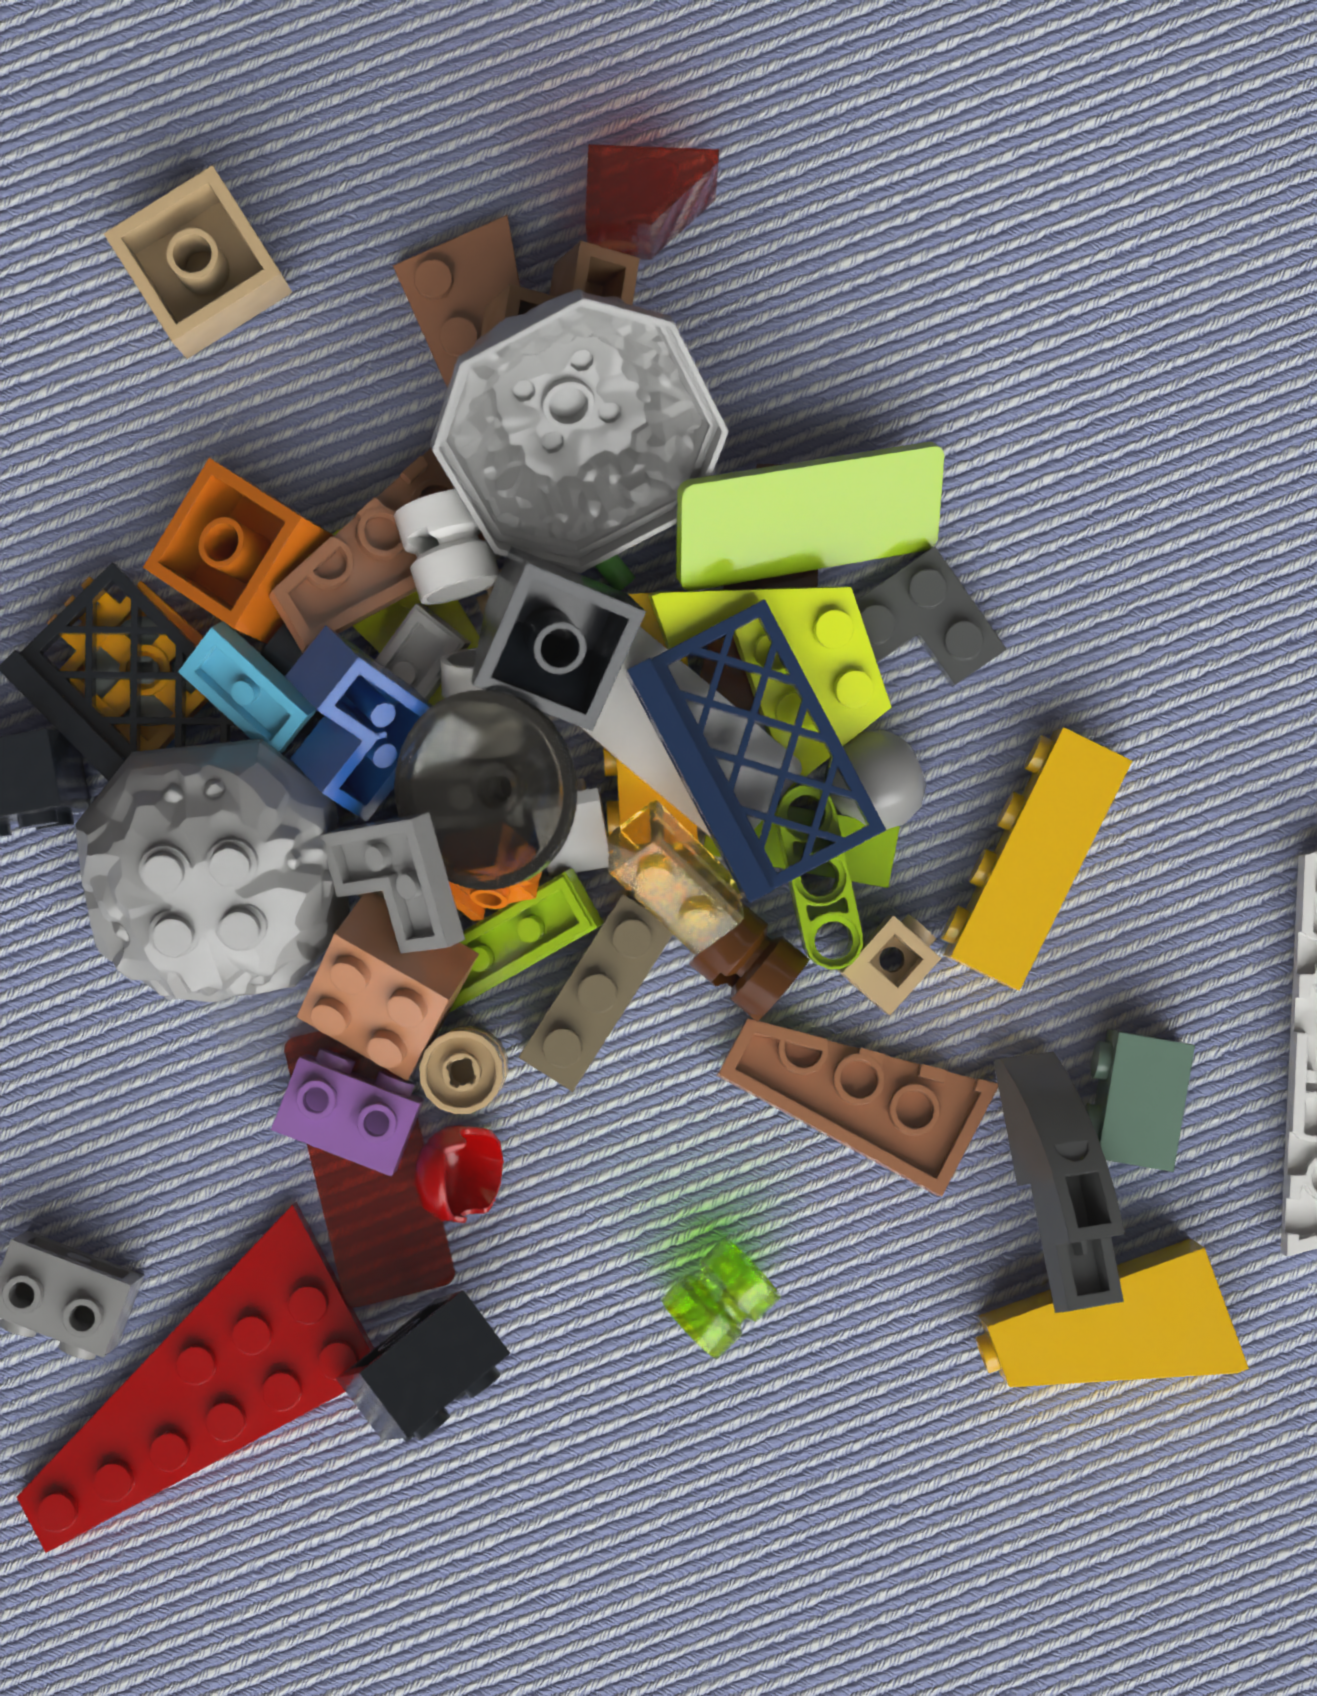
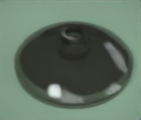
M471 690L454 694L439 701L429 708L414 724L404 741L397 761L394 787L398 816L404 817L426 812L430 813L448 881L454 884L477 890H495L521 884L539 874L554 860L570 834L575 818L578 795L577 778L571 753L554 723L535 705L514 694L494 690ZM504 777H507L511 782L512 792L509 798H506L501 791V782Z

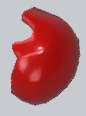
M466 1125L447 1126L428 1139V1142L422 1147L417 1158L414 1175V1186L424 1210L441 1221L465 1223L467 1217L464 1216L468 1214H485L489 1212L501 1186L504 1164L501 1142L492 1130Z

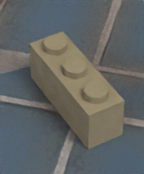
M622 894L518 1058L573 1092L677 928Z

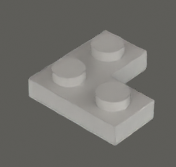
M429 812L337 828L320 835L326 844L327 864L337 897L383 891L400 953L448 948L465 940Z

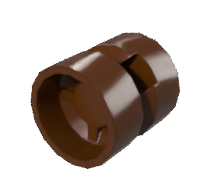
M741 901L700 948L689 965L715 987L727 983L731 987L730 999L754 1020L759 1021L791 986L810 959L783 936L774 939L768 937V923Z

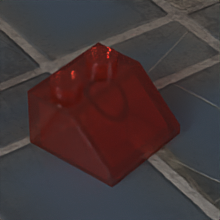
M588 144L585 214L587 242L640 259L651 260L716 200L719 149Z

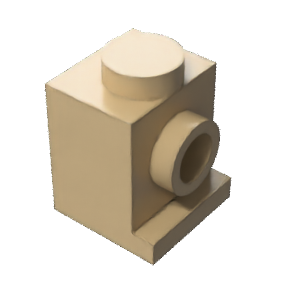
M909 914L902 921L894 915H888L863 942L859 957L851 965L837 971L881 1011L891 1015L940 961L941 957L930 948L937 939ZM888 947H895L902 956L900 966L894 971H886L880 964V955Z

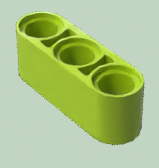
M801 785L786 792L779 799L775 816L788 820L787 810L795 798L808 797L818 803L821 790ZM828 796L819 830L841 836L836 808L831 797ZM776 825L784 866L787 868L800 861L808 834ZM816 837L811 854L834 842ZM845 852L827 861L835 872V882L828 893L821 896L810 894L804 889L801 876L788 882L804 952L815 964L827 969H842L851 965L859 957L863 947V933ZM836 921L846 928L849 943L841 955L834 958H826L817 951L815 935L823 924Z

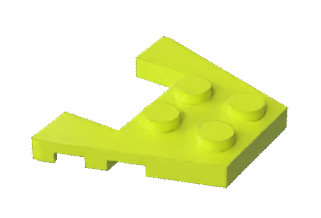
M852 587L658 591L648 595L668 650L765 599L842 746H845L892 708ZM757 619L734 631L733 638L741 661L764 667L771 643ZM776 654L771 670L787 675ZM746 672L750 687L755 696L761 676ZM768 678L759 706L760 715L794 725L801 699L794 686ZM806 711L801 728L818 732ZM764 725L766 733L786 749L791 733ZM801 736L798 737L793 755L801 763L802 770L800 776L806 777L831 756L824 743ZM793 782V784L788 788L786 792L793 788L797 783Z

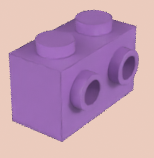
M323 1048L319 1049L316 1057L309 1054L299 1057L271 1130L392 1176L398 1169L425 1100L412 1094L415 1084L383 1071H379L376 1080L353 1072L354 1060Z

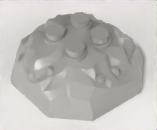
M578 289L548 300L523 315L507 317L488 333L476 340L475 345L468 352L458 356L430 444L432 451L494 554L507 556L511 546L571 571L582 573L677 524V490L680 484L688 479L712 476L729 431L670 315L626 304L615 296L604 298Z
M263 739L132 752L75 824L81 881L95 947L103 956L112 961L116 969L130 980L143 981L160 996H164L168 1000L183 999L219 1002L234 996L255 995L282 988L295 987L328 948L334 933L350 913L348 896L337 897L327 864L326 844L320 837L322 834L339 828L336 802L321 793L296 764Z

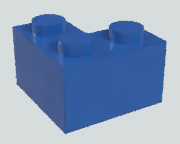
M325 625L285 676L316 710L324 714V717L297 749L291 760L321 793L366 822L447 721L414 687L327 625Z

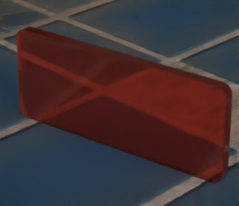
M320 1031L292 1037L286 1042L284 1047L290 1077L293 1074L299 1057L305 1054L316 1057L320 1048L351 1058L355 1061L352 1071L376 1080L379 1071L397 1076ZM419 1117L416 1120L398 1169L392 1176L307 1144L343 1296L351 1307H362L445 1286L454 1279L456 1271L444 1221L439 1220L422 1208L414 1186L416 1161L422 1147L425 1145Z

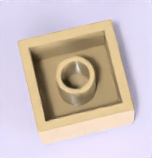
M213 165L103 233L168 337L186 359L293 293Z

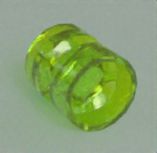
M726 1236L700 1260L702 1272L698 1276L685 1274L661 1297V1302L675 1321L714 1359L722 1356L742 1336L741 1323L745 1319L757 1322L782 1298L779 1291L766 1275Z

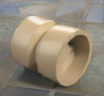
M459 1026L436 1038L425 1050L419 1066L420 1083L427 1098L439 1109L452 1114H471L486 1107L503 1088L508 1075V1056L501 1041L490 1031L476 1026Z

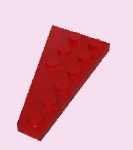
M297 1202L291 1205L16 1497L45 1553L346 1392L336 1378L371 1351L374 1346Z

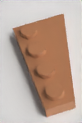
M508 215L393 265L446 387L450 383L458 356L468 352L481 336L485 306L510 283L520 286Z
M432 447L424 455H420L391 485L380 495L368 502L336 535L331 536L271 591L269 598L302 653L306 651L325 625L336 633H340L417 591L410 570L417 556L404 550L394 514L398 509L416 499L433 493L455 489L432 451ZM481 532L478 535L479 539L486 541L485 537Z
M749 1018L742 1025L716 1076L930 1193L941 1197L998 1089V1083L979 1078L974 1079L951 1073L941 1068L917 1064L886 1056L883 1053L836 1043L826 1038Z

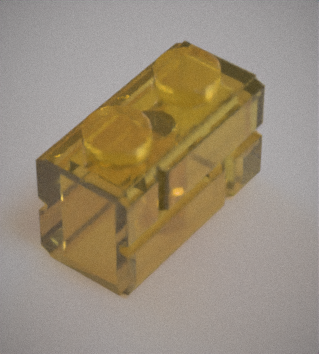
M651 801L617 827L608 837V852L611 854L608 857L609 873L626 890H633L634 897L694 955L703 952L737 927L744 919L743 903L740 901L742 895L730 872L659 801Z

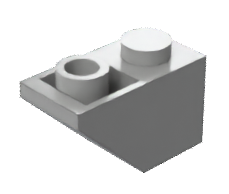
M584 778L545 784L547 796L533 798L548 876L557 877L571 868L575 873L613 867L602 796L599 789H587Z

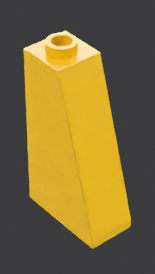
M1191 1238L1118 1264L1117 1269L1124 1302L1055 1313L1050 1289L979 1315L985 1333L975 1337L987 1372L992 1373L999 1370L1001 1377L1009 1387L1233 1374L1245 1371L1249 1367L1205 1247Z

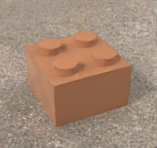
M373 892L364 893L334 933L297 1018L408 1081L421 1061L425 1050L438 1035L479 953L460 942L448 948L400 953L385 899Z

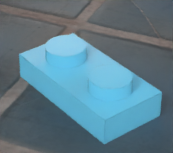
M223 621L210 628L178 671L251 740L263 739L280 753L287 749L317 711L285 676Z

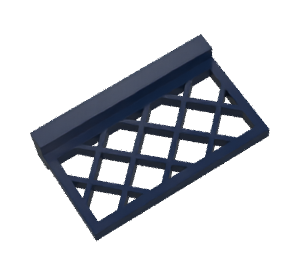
M765 599L656 657L648 658L626 670V677L703 820L745 903L756 901L773 892L774 889L886 831L879 814ZM757 619L771 643L764 667L727 656L734 631ZM725 637L720 654L703 649L705 646ZM690 654L717 662L706 698L680 690L668 666ZM776 654L787 675L771 670ZM724 665L761 676L750 711L713 700ZM768 678L794 686L801 699L794 725L757 714ZM686 701L703 706L698 723ZM710 709L747 719L737 755L710 748L703 734ZM806 711L818 732L801 728ZM755 722L791 733L780 769L744 758ZM799 736L824 743L828 750L831 761L824 783L788 772ZM716 758L734 763L729 781ZM741 766L777 777L767 813L741 806L734 788ZM837 769L848 790L832 785ZM785 780L821 790L810 827L774 816ZM829 793L853 800L867 825L845 837L819 830ZM747 816L764 821L759 838ZM772 823L808 834L800 861L777 873L764 850ZM816 837L834 842L811 854Z

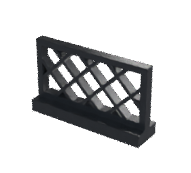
M113 562L22 651L14 650L0 664V672L108 782L132 752L140 751L141 725H175V747H185L186 725L220 726V743L230 742V726H236L221 711L220 718L185 717L186 679L178 671L186 662V656L189 658L197 646ZM114 584L131 599V627L97 626V601ZM142 611L158 627H142ZM86 613V626H72ZM62 635H86L85 671H61L44 653ZM97 635H131L130 672L96 671ZM142 635H164L176 645V672H141ZM70 679L85 680V695ZM96 680H130V717H106L96 707ZM141 680H176L175 717H141ZM115 725H130V741ZM291 743L281 754L285 755L294 745Z

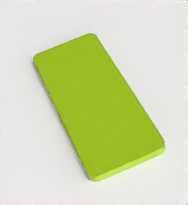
M929 441L685 480L677 490V581L685 590L694 591L929 550L935 546L938 540L944 451L936 443Z

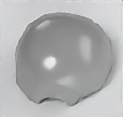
M885 730L861 732L843 746L885 828L890 829L905 824L921 808L926 789L925 778L913 748L899 736ZM831 757L829 758L828 763H827V766H826V769H825V773H824V776H825V777H826L827 770H828V767H829V764H830V761H831ZM837 769L832 785L848 790ZM830 793L835 807L842 815H849L861 821L865 826L867 825L853 800Z

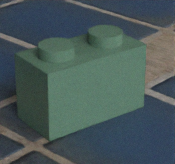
M1107 1029L1105 1042H1096L1091 1061V1077L1099 1080L1095 1103H1087L1085 1108L1107 1161L1174 1172L1195 1045L1113 1029Z

